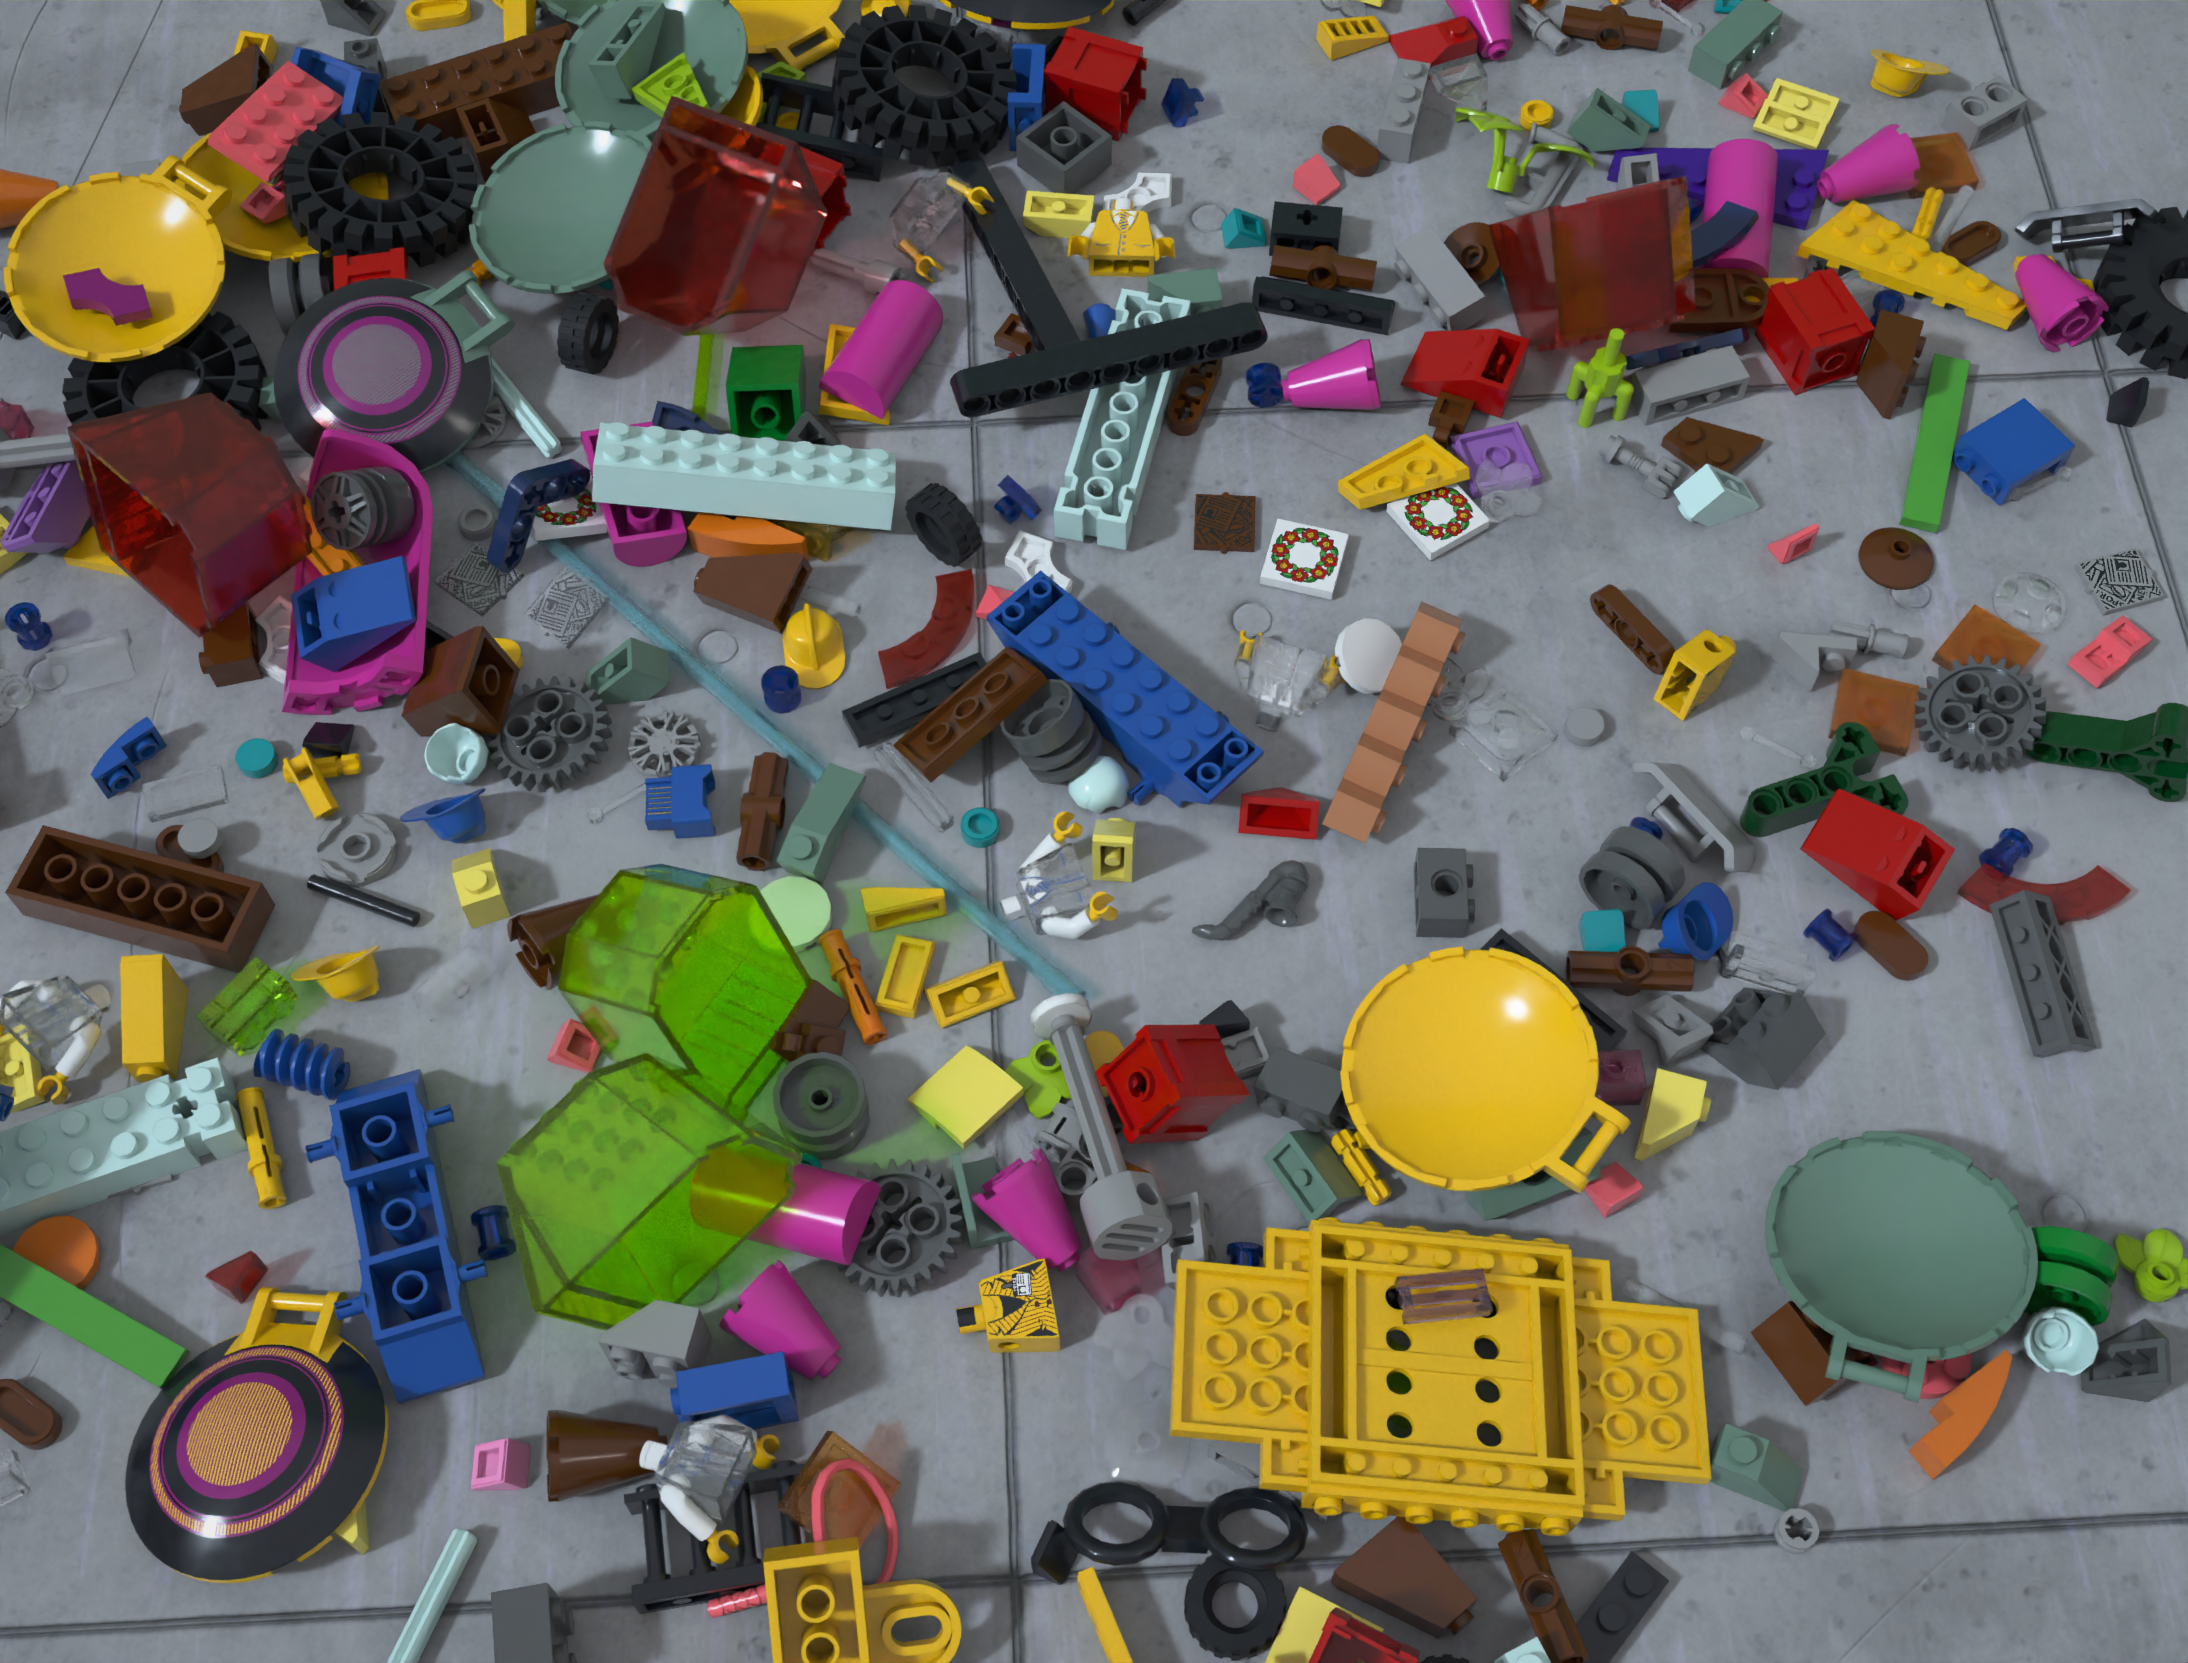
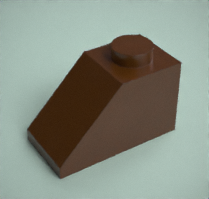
M246 597L238 598L203 635L204 652H199V663L203 674H209L216 687L262 679V671L258 664L260 649L258 628L255 623L256 616Z

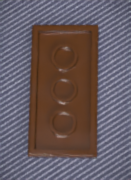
M1008 646L893 746L907 762L931 783L1046 684L1048 680L1042 671Z

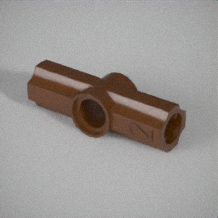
M1566 5L1561 32L1565 35L1594 39L1596 44L1605 50L1618 49L1622 44L1657 50L1663 21L1629 16L1624 8L1617 5L1606 6L1601 11Z
M1274 245L1269 276L1305 281L1308 286L1328 290L1337 286L1371 292L1377 261L1342 256L1333 247L1327 245L1317 246L1312 251Z
M763 752L761 755L755 756L749 791L743 794L741 800L740 823L742 829L736 859L738 865L752 871H763L765 868L771 867L777 831L782 830L784 825L786 808L784 791L789 764L787 758H783L773 752Z
M1625 946L1618 952L1568 951L1565 972L1566 981L1574 988L1613 989V991L1620 995L1633 996L1641 990L1691 992L1694 985L1695 968L1694 959H1692L1691 954L1647 953L1637 946ZM1622 968H1631L1637 974H1628Z
M1521 1530L1506 1534L1505 1538L1498 1543L1499 1549L1536 1637H1538L1550 1662L1585 1663L1590 1659V1656L1535 1530ZM1541 1594L1553 1595V1599L1548 1605L1543 1607L1533 1605L1534 1600Z

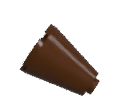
M601 893L517 915L509 919L507 930L510 942L518 939L522 951L516 953V956L527 975L540 988L547 985L546 990H551L558 986L623 927V918H625L626 914L623 905L616 897H610L606 893Z
M548 1410L546 1427L548 1502H560L658 1473L659 1471L644 1468V1466L647 1464L651 1452L668 1454L667 1435L659 1436L657 1426L563 1410Z

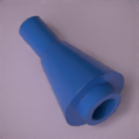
M1098 303L1084 311L1083 317L1089 339L1108 335L1112 320L1116 321V310L1107 304Z

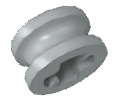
M1791 1508L1779 1517L1774 1525L1773 1532L1776 1542L1783 1550L1792 1554H1802L1814 1545L1819 1537L1820 1530L1817 1520L1810 1512L1801 1508ZM1789 1521L1793 1526L1801 1523L1806 1529L1802 1536L1807 1537V1540L1804 1541L1800 1536L1794 1539L1789 1537L1787 1531L1791 1526L1786 1525V1522Z

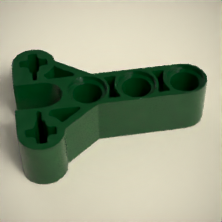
M2166 703L2158 707L2156 712L2128 721L2044 711L2046 712V724L2041 725L2043 726L2042 737L2034 738L2033 750L2025 749L2026 754L2036 761L2117 772L2147 788L2149 794L2160 801H2180L2184 798L2188 785V707L2179 703Z
M1845 722L1837 728L1826 752L1827 761L1823 767L1752 791L1740 815V825L1751 836L1766 837L1817 820L1835 791L1828 788L1844 790L1902 816L1908 807L1909 800L1894 774L1874 781H1863L1857 778V776L1871 772L1881 751L1869 731L1863 725L1856 722ZM1756 810L1762 811V812L1766 813L1767 815L1761 814V813L1757 812Z

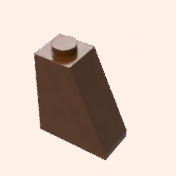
M257 44L250 45L182 89V99L179 106L180 115L186 124H190L199 136L213 132L273 75L274 67Z
M799 553L709 558L705 567L701 568L696 574L693 592L703 604L782 634L813 568L806 557Z
M1397 1516L1336 1568L1331 1579V1583L1338 1590L1438 1639L1448 1630L1455 1636L1474 1619V1615L1470 1611L1473 1609L1478 1598L1412 1523L1405 1520V1517Z

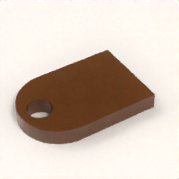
M1739 268L1662 269L1660 275L1669 333L1721 332L1747 327L1749 330L1761 324L1768 303L1769 286L1761 277L1750 271ZM1745 296L1757 297L1760 302H1750Z

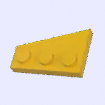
M1424 433L1337 481L1338 492L1359 510L1468 480L1470 479V471L1468 466Z

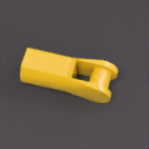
M304 747L301 749V754L292 759L286 757L283 759V763L315 820H321L337 812L340 807L312 754ZM309 767L313 775L302 780L299 772Z

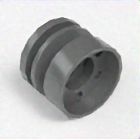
M370 466L357 470L335 471L321 477L315 485L311 497V515L317 532L326 543L338 550L349 551L365 548L370 545L393 543L404 538L411 529L414 519V498L408 483L401 474L388 466Z
M1048 679L1046 684L1000 723L1004 736L1012 747L1021 754L1022 761L1029 767L1032 775L1042 783H1060L1081 774L1094 762L1101 751L1103 743L1101 730L1093 722L1091 715L1084 710L1082 702L1072 687L1063 680Z

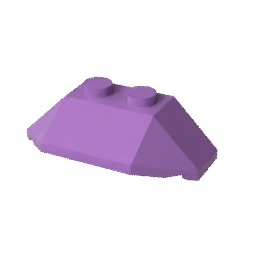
M92 458L50 463L41 471L26 493L0 541L2 547L7 552L49 553L63 547L65 549L71 548L79 542L82 537L81 531L86 521L93 516L95 512L94 506L101 495Z

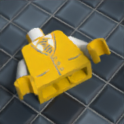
M1119 198L1114 201L1113 210H1101L1098 212L1096 222L1090 223L1081 235L1069 237L1067 257L1078 255L1082 256V259L1087 260L1089 252V276L1147 277V275H1154V256L1155 261H1160V258L1167 256L1175 259V243L1173 238L1164 237L1155 224L1149 223L1148 214L1145 211L1133 210V201L1128 198Z

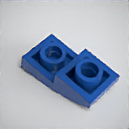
M146 716L122 734L109 747L90 775L106 798L109 799L116 793L126 790L132 783L140 779L141 776L135 766L151 759L157 752L167 747L154 724Z

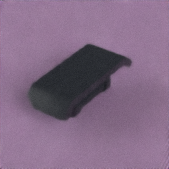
M2136 198L2031 212L2014 231L2026 240L2043 230L2052 229L2053 253H2061L2067 249L2114 244V246L2124 245V220L2146 218L2156 224L2164 219L2147 202ZM2113 222V230L2064 236L2065 227Z

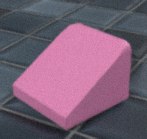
M511 1438L475 1445L471 1489L483 1491L526 1488L530 1446Z

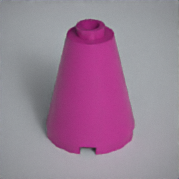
M1445 0L1456 18L1465 16L1478 36L1477 50L1483 58L1496 61L1508 54V51L1513 46L1509 0Z
M1898 124L1887 125L1821 172L1820 180L1817 181L1821 197L1828 199L1831 203L1904 192L1915 188L1919 184L1920 178L1914 180V171L1919 170L1920 165L1916 149L1908 134L1903 133L1900 135L1895 130L1900 127Z
M2044 254L2029 255L2019 263L2015 278L2039 341L2047 351H2061L2058 345L2067 342L2073 347L2091 336L2104 321L2101 314L2103 310L2108 312L2109 307L2100 295Z
M1370 339L1358 340L1287 372L1288 379L1282 380L1285 401L1292 400L1293 407L1357 410L1381 408Z
M1040 1147L1030 1152L1034 1157L1033 1160L1030 1159L1024 1163L1021 1158L1017 1159L982 1185L986 1192L984 1195L974 1192L971 1198L983 1212L1036 1260L1045 1258L1047 1270L1057 1267L1060 1272L1080 1258L1077 1251L1083 1244L1047 1155Z
M777 1260L775 1265L771 1264L739 1296L740 1301L737 1306L740 1309L736 1313L729 1309L719 1323V1326L726 1333L765 1355L784 1351L789 1368L810 1380H813L817 1375L826 1379L842 1360L837 1355L841 1345L786 1265L780 1260Z

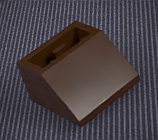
M489 98L456 108L464 137L484 182L493 173L491 169L493 164L503 154L522 140L536 133L527 112Z
M1881 310L1873 337L1869 340L1856 383L1880 415L1890 420L1895 406L1902 408L1909 390V387L1904 385L1905 383L1912 385L1919 364L1913 359L1914 357L1920 358L1927 337L1920 336L1924 321Z
M1793 1301L1787 1302L1750 1332L1805 1406L1824 1400L1853 1381L1840 1377L1839 1381L1825 1377L1833 1335L1814 1323ZM1850 1347L1846 1348L1844 1358L1846 1360L1872 1367L1879 1364L1872 1356V1353Z

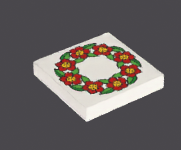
M591 479L579 495L538 507L531 528L534 541L607 533L600 503L592 502L593 484Z
M1457 483L1391 501L1387 504L1386 510L1430 561L1489 528L1490 523L1489 518Z
M1277 518L1261 572L1260 584L1332 600L1348 544L1349 534Z

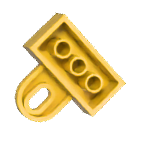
M858 1537L764 1549L763 1565L773 1663H949L954 1657L961 1639V1621L958 1608L952 1597L940 1586L921 1579L863 1585ZM931 1615L938 1618L942 1624L940 1632L935 1637L929 1639L901 1642L895 1639L891 1633L895 1622L904 1618Z

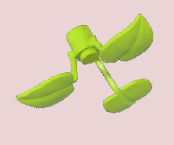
M1469 107L1455 108L1456 123L1469 119L1481 133L1494 129L1493 163L1486 188L1513 194L1517 175L1524 176L1526 167L1534 155L1539 152L1557 151L1571 154L1584 159L1593 169L1595 167V160L1587 152L1574 146L1557 143L1534 144L1521 165L1516 166L1518 159L1504 156L1507 130L1524 134L1525 129L1495 113Z

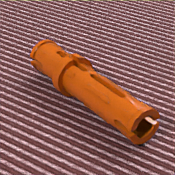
M842 930L828 931L819 938L818 942L831 967L829 970L832 981L838 982L846 1003L850 1006L849 1010L863 1038V1043L865 1045L879 1043L887 1037L888 1031L884 1027L872 997L860 974L861 964L857 958L852 957Z

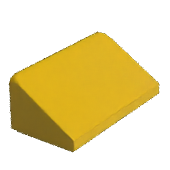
M503 0L504 42L536 32V0Z
M1000 960L993 961L923 989L940 1028L1016 999L1003 962Z

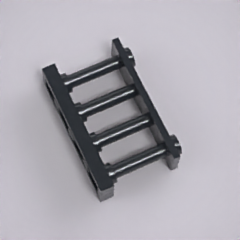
M762 72L763 102L767 103L763 123L757 122L748 138L746 155L758 157L766 148L767 142L774 135L844 165V175L879 182L884 155L882 154L883 148L875 146L871 148L865 142L859 144L842 140L845 123L842 120L844 111H837L833 101L834 91H832V87ZM780 106L800 110L796 130L776 126ZM813 113L833 117L829 137L809 133Z
M791 1460L780 1461L772 1464L770 1470L712 1479L741 1484V1486L710 1480L691 1484L694 1489H692L688 1497L705 1513L706 1502L717 1501V1498L718 1500L733 1499L735 1529L739 1539L737 1546L739 1561L735 1562V1568L717 1570L715 1566H712L711 1559L707 1554L709 1542L707 1540L699 1541L690 1533L693 1569L689 1571V1576L671 1578L670 1574H666L660 1511L667 1509L661 1501L663 1485L645 1484L637 1487L636 1493L624 1494V1504L631 1515L642 1514L647 1577L643 1579V1584L631 1585L632 1602L639 1614L708 1603L711 1599L729 1594L733 1595V1593L739 1591L744 1592L747 1589L764 1585V1565L762 1559L757 1558L750 1495L777 1490L783 1546L802 1544L795 1487L810 1485L809 1474L805 1464L797 1465L796 1461ZM730 1486L734 1488L732 1491L729 1490Z

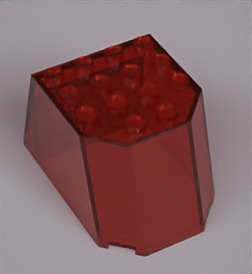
M671 95L603 265L606 273L611 277L618 297L619 309L623 312L683 336L745 332L788 311L828 213L797 142Z
M1686 176L1586 198L1587 202L1566 207L1556 205L1488 225L1520 335L1530 339L1529 347L1537 346V352L1578 346L1584 344L1583 342L1607 339L1610 331L1614 328L1623 330L1625 336L1631 334V332L1650 330L1665 326V324L1684 320V313L1696 310Z
M212 393L86 421L67 427L101 551L198 638L209 633L313 552L310 541L312 528L305 517L303 507L306 504L305 495L296 484L281 458L275 442L270 436H265L258 431L250 420H245L238 415L230 404L223 403Z

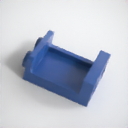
M1013 44L1012 46L1013 70H1015L1017 79L1015 90L1017 91L1008 92L1010 151H1017L1016 137L1045 115V44Z
M296 47L291 63L343 97L340 113L333 120L342 127V115L359 112L364 123L370 124L371 112H373L381 75L318 50Z
M2023 398L1961 435L1953 451L1952 461L1960 471L1968 475L1981 488L1985 495L1989 496L1998 505H2002L2007 501L2010 493L2015 488L2046 469L2052 474L2063 469L2076 445L2030 402Z

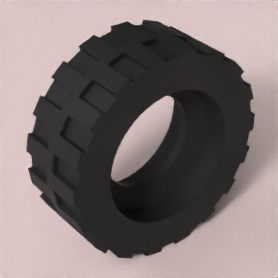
M580 291L577 295L574 294L571 297L572 299L568 301L565 311L562 313L557 338L558 356L561 359V364L565 365L566 368L596 375V373H601L603 368H606L608 361L613 355L614 347H616L619 331L618 309L614 305V301L608 297Z
M930 483L906 502V516L911 524V528L918 536L920 542L925 545L926 549L939 561L944 562V564L952 565V567L959 566L982 547V535H980L979 526L976 524L973 515L968 511L965 504L945 486H941L939 483Z
M1213 1555L1207 1557L1201 1566L1198 1565L1195 1568L1193 1576L1189 1579L1186 1586L1184 1616L1185 1621L1188 1622L1190 1634L1200 1642V1647L1205 1651L1208 1649L1214 1653L1215 1657L1221 1659L1222 1657L1231 1658V1661H1240V1658L1248 1657L1250 1659L1257 1656L1259 1651H1265L1271 1646L1283 1623L1287 1605L1286 1596H1284V1585L1282 1580H1279L1276 1576V1570L1262 1572L1239 1570L1217 1560ZM1230 1582H1239L1248 1586L1254 1592L1258 1603L1254 1619L1249 1624L1239 1628H1232L1222 1624L1216 1618L1212 1609V1599L1215 1592L1222 1585Z

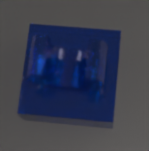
M1172 78L1161 106L1173 127H1185L1188 118L1198 114V110L1194 105L1195 102H1203L1204 97L1199 89H1189L1183 78Z
M1009 475L998 484L1006 496L1002 497L995 504L994 508L1009 524L1018 519L1021 511L1031 521L1042 511L1035 500Z

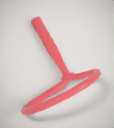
M850 1458L830 1462L819 1474L812 1492L811 1518L814 1542L826 1541L824 1494L830 1479L840 1470L854 1472L868 1484L877 1497L885 1517L888 1531V1551L883 1571L875 1584L890 1582L896 1567L899 1551L898 1524L890 1498L874 1473L862 1463ZM764 1584L757 1586V1588L747 1589L744 1592L739 1591L733 1593V1595L729 1594L711 1599L707 1605L708 1612L712 1618H716L724 1614L734 1613L737 1610L741 1611L748 1609V1607L752 1608L761 1603L766 1604V1586Z

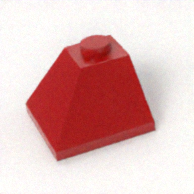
M1465 16L1389 35L1388 41L1398 58L1431 63L1429 80L1474 68L1478 36Z

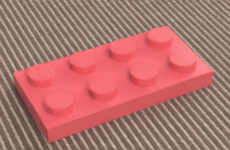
M287 61L209 135L208 145L268 184L284 168V164H287L286 155L291 145L298 146L297 138L307 129L317 133V123L330 118L334 119L340 113L343 97L290 61Z

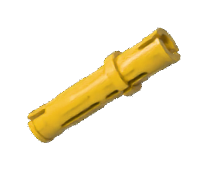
M248 1087L236 1094L250 1156L247 1168L249 1175L255 1179L259 1207L262 1209H274L285 1204L287 1200L280 1175L283 1163L281 1156L275 1152L263 1089Z

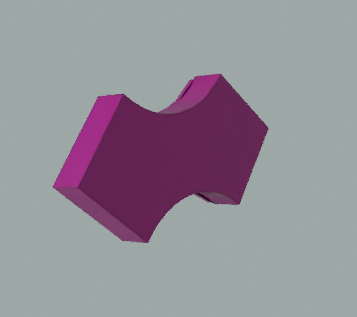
M100 268L63 275L72 308L75 310L92 309L103 312L112 318L116 326L153 318L143 284L122 285L107 279L102 274Z

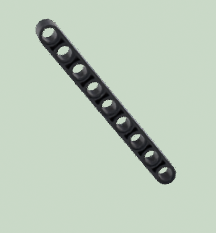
M982 157L948 166L949 179L951 178L971 189L979 186L984 187L994 200V203L989 200H983L980 203L987 211L986 214L982 215L974 209L968 198L953 190L1036 350L1041 351L1079 342L1080 339Z
M1244 302L965 368L952 376L950 385L961 415L972 418L1249 352L1261 347L1267 341L1268 334L1256 306L1253 303Z

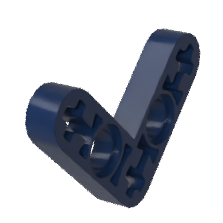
M568 459L522 471L514 476L507 487L488 549V563L503 573L513 571L523 557L538 507L579 495L590 480V470L576 460Z

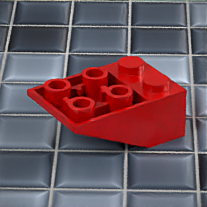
M1499 329L1425 332L1401 381V386L1437 398L1440 391L1474 400V410L1502 418L1524 369L1530 339Z
M1841 789L1835 791L1800 850L1879 911L1888 914L1895 921L1921 909L1955 851L1952 846L1923 824Z

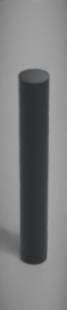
M313 874L307 882V888L408 926L415 927L420 920V913L321 876Z

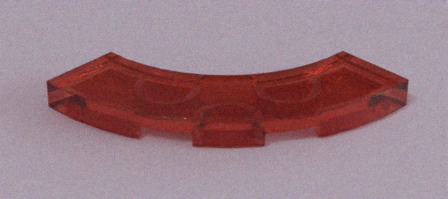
M972 569L935 576L937 596L931 613L932 617L921 632H916L912 637L899 645L878 652L886 689L904 685L929 673L948 658L959 645L970 625L974 610L975 591Z
M1984 863L1960 887L1957 894L1991 913L1989 904L2022 890L2046 895L2051 898L2058 924L2064 925L2065 922L2078 921L2085 918L2089 920L2109 911L2127 897L2131 890L2099 865L2075 880L2057 884H2038L2012 878Z

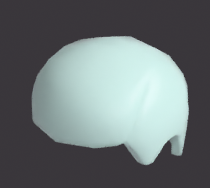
M450 723L437 729L427 741L424 758L427 769L431 774L445 782L454 785H464L465 783H471L482 773L486 767L489 750L483 737L477 732L457 723Z
M1098 755L1094 762L1081 774L1068 780V790L1071 798L1079 807L1101 814L1106 808L1112 806L1121 808L1128 797L1127 792L1130 791V784L1125 770L1115 759Z
M2065 1307L2041 1308L2038 1312H2034L2026 1320L2021 1336L2025 1354L2038 1367H2041L2048 1373L2059 1372L2071 1376L2078 1375L2094 1363L2099 1350L2097 1334L2093 1327L2083 1316Z

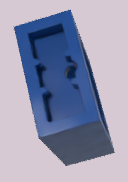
M784 1351L677 1371L678 1387L670 1389L674 1415H678L681 1429L688 1428L690 1430L697 1421L722 1414L732 1417L753 1430L799 1421L794 1380Z

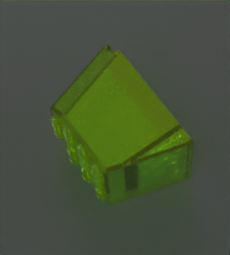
M654 864L619 870L567 933L558 990L610 1060L723 1129L732 1132L783 1064V1061L769 1049V1045L774 1039L775 1030L779 1031L811 980V977L757 886L665 864Z
M647 1052L589 1072L584 1078L578 1080L572 1086L571 1091L553 1108L547 1110L541 1116L540 1121L522 1138L515 1141L509 1151L496 1162L534 1311L541 1315L606 1331L655 1300L679 1304L794 1195L796 1185L792 1181L794 1166L801 1164V1152L698 1074Z

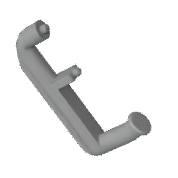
M1535 122L1532 124L1529 143L1536 141L1540 143L1565 144L1583 150L1577 141L1550 129L1537 126ZM1560 152L1544 177L1532 171H1529L1528 174L1524 173V176H1522V180L1525 181L1524 185L1537 192L1529 204L1514 197L1511 200H1506V211L1518 217L1531 218L1548 210L1581 158Z

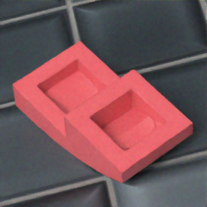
M284 173L272 187L261 182L240 205V208L265 224L287 215Z
M2122 615L2102 629L2093 642L2074 654L2067 665L2095 688H2099L2147 647L2152 638Z

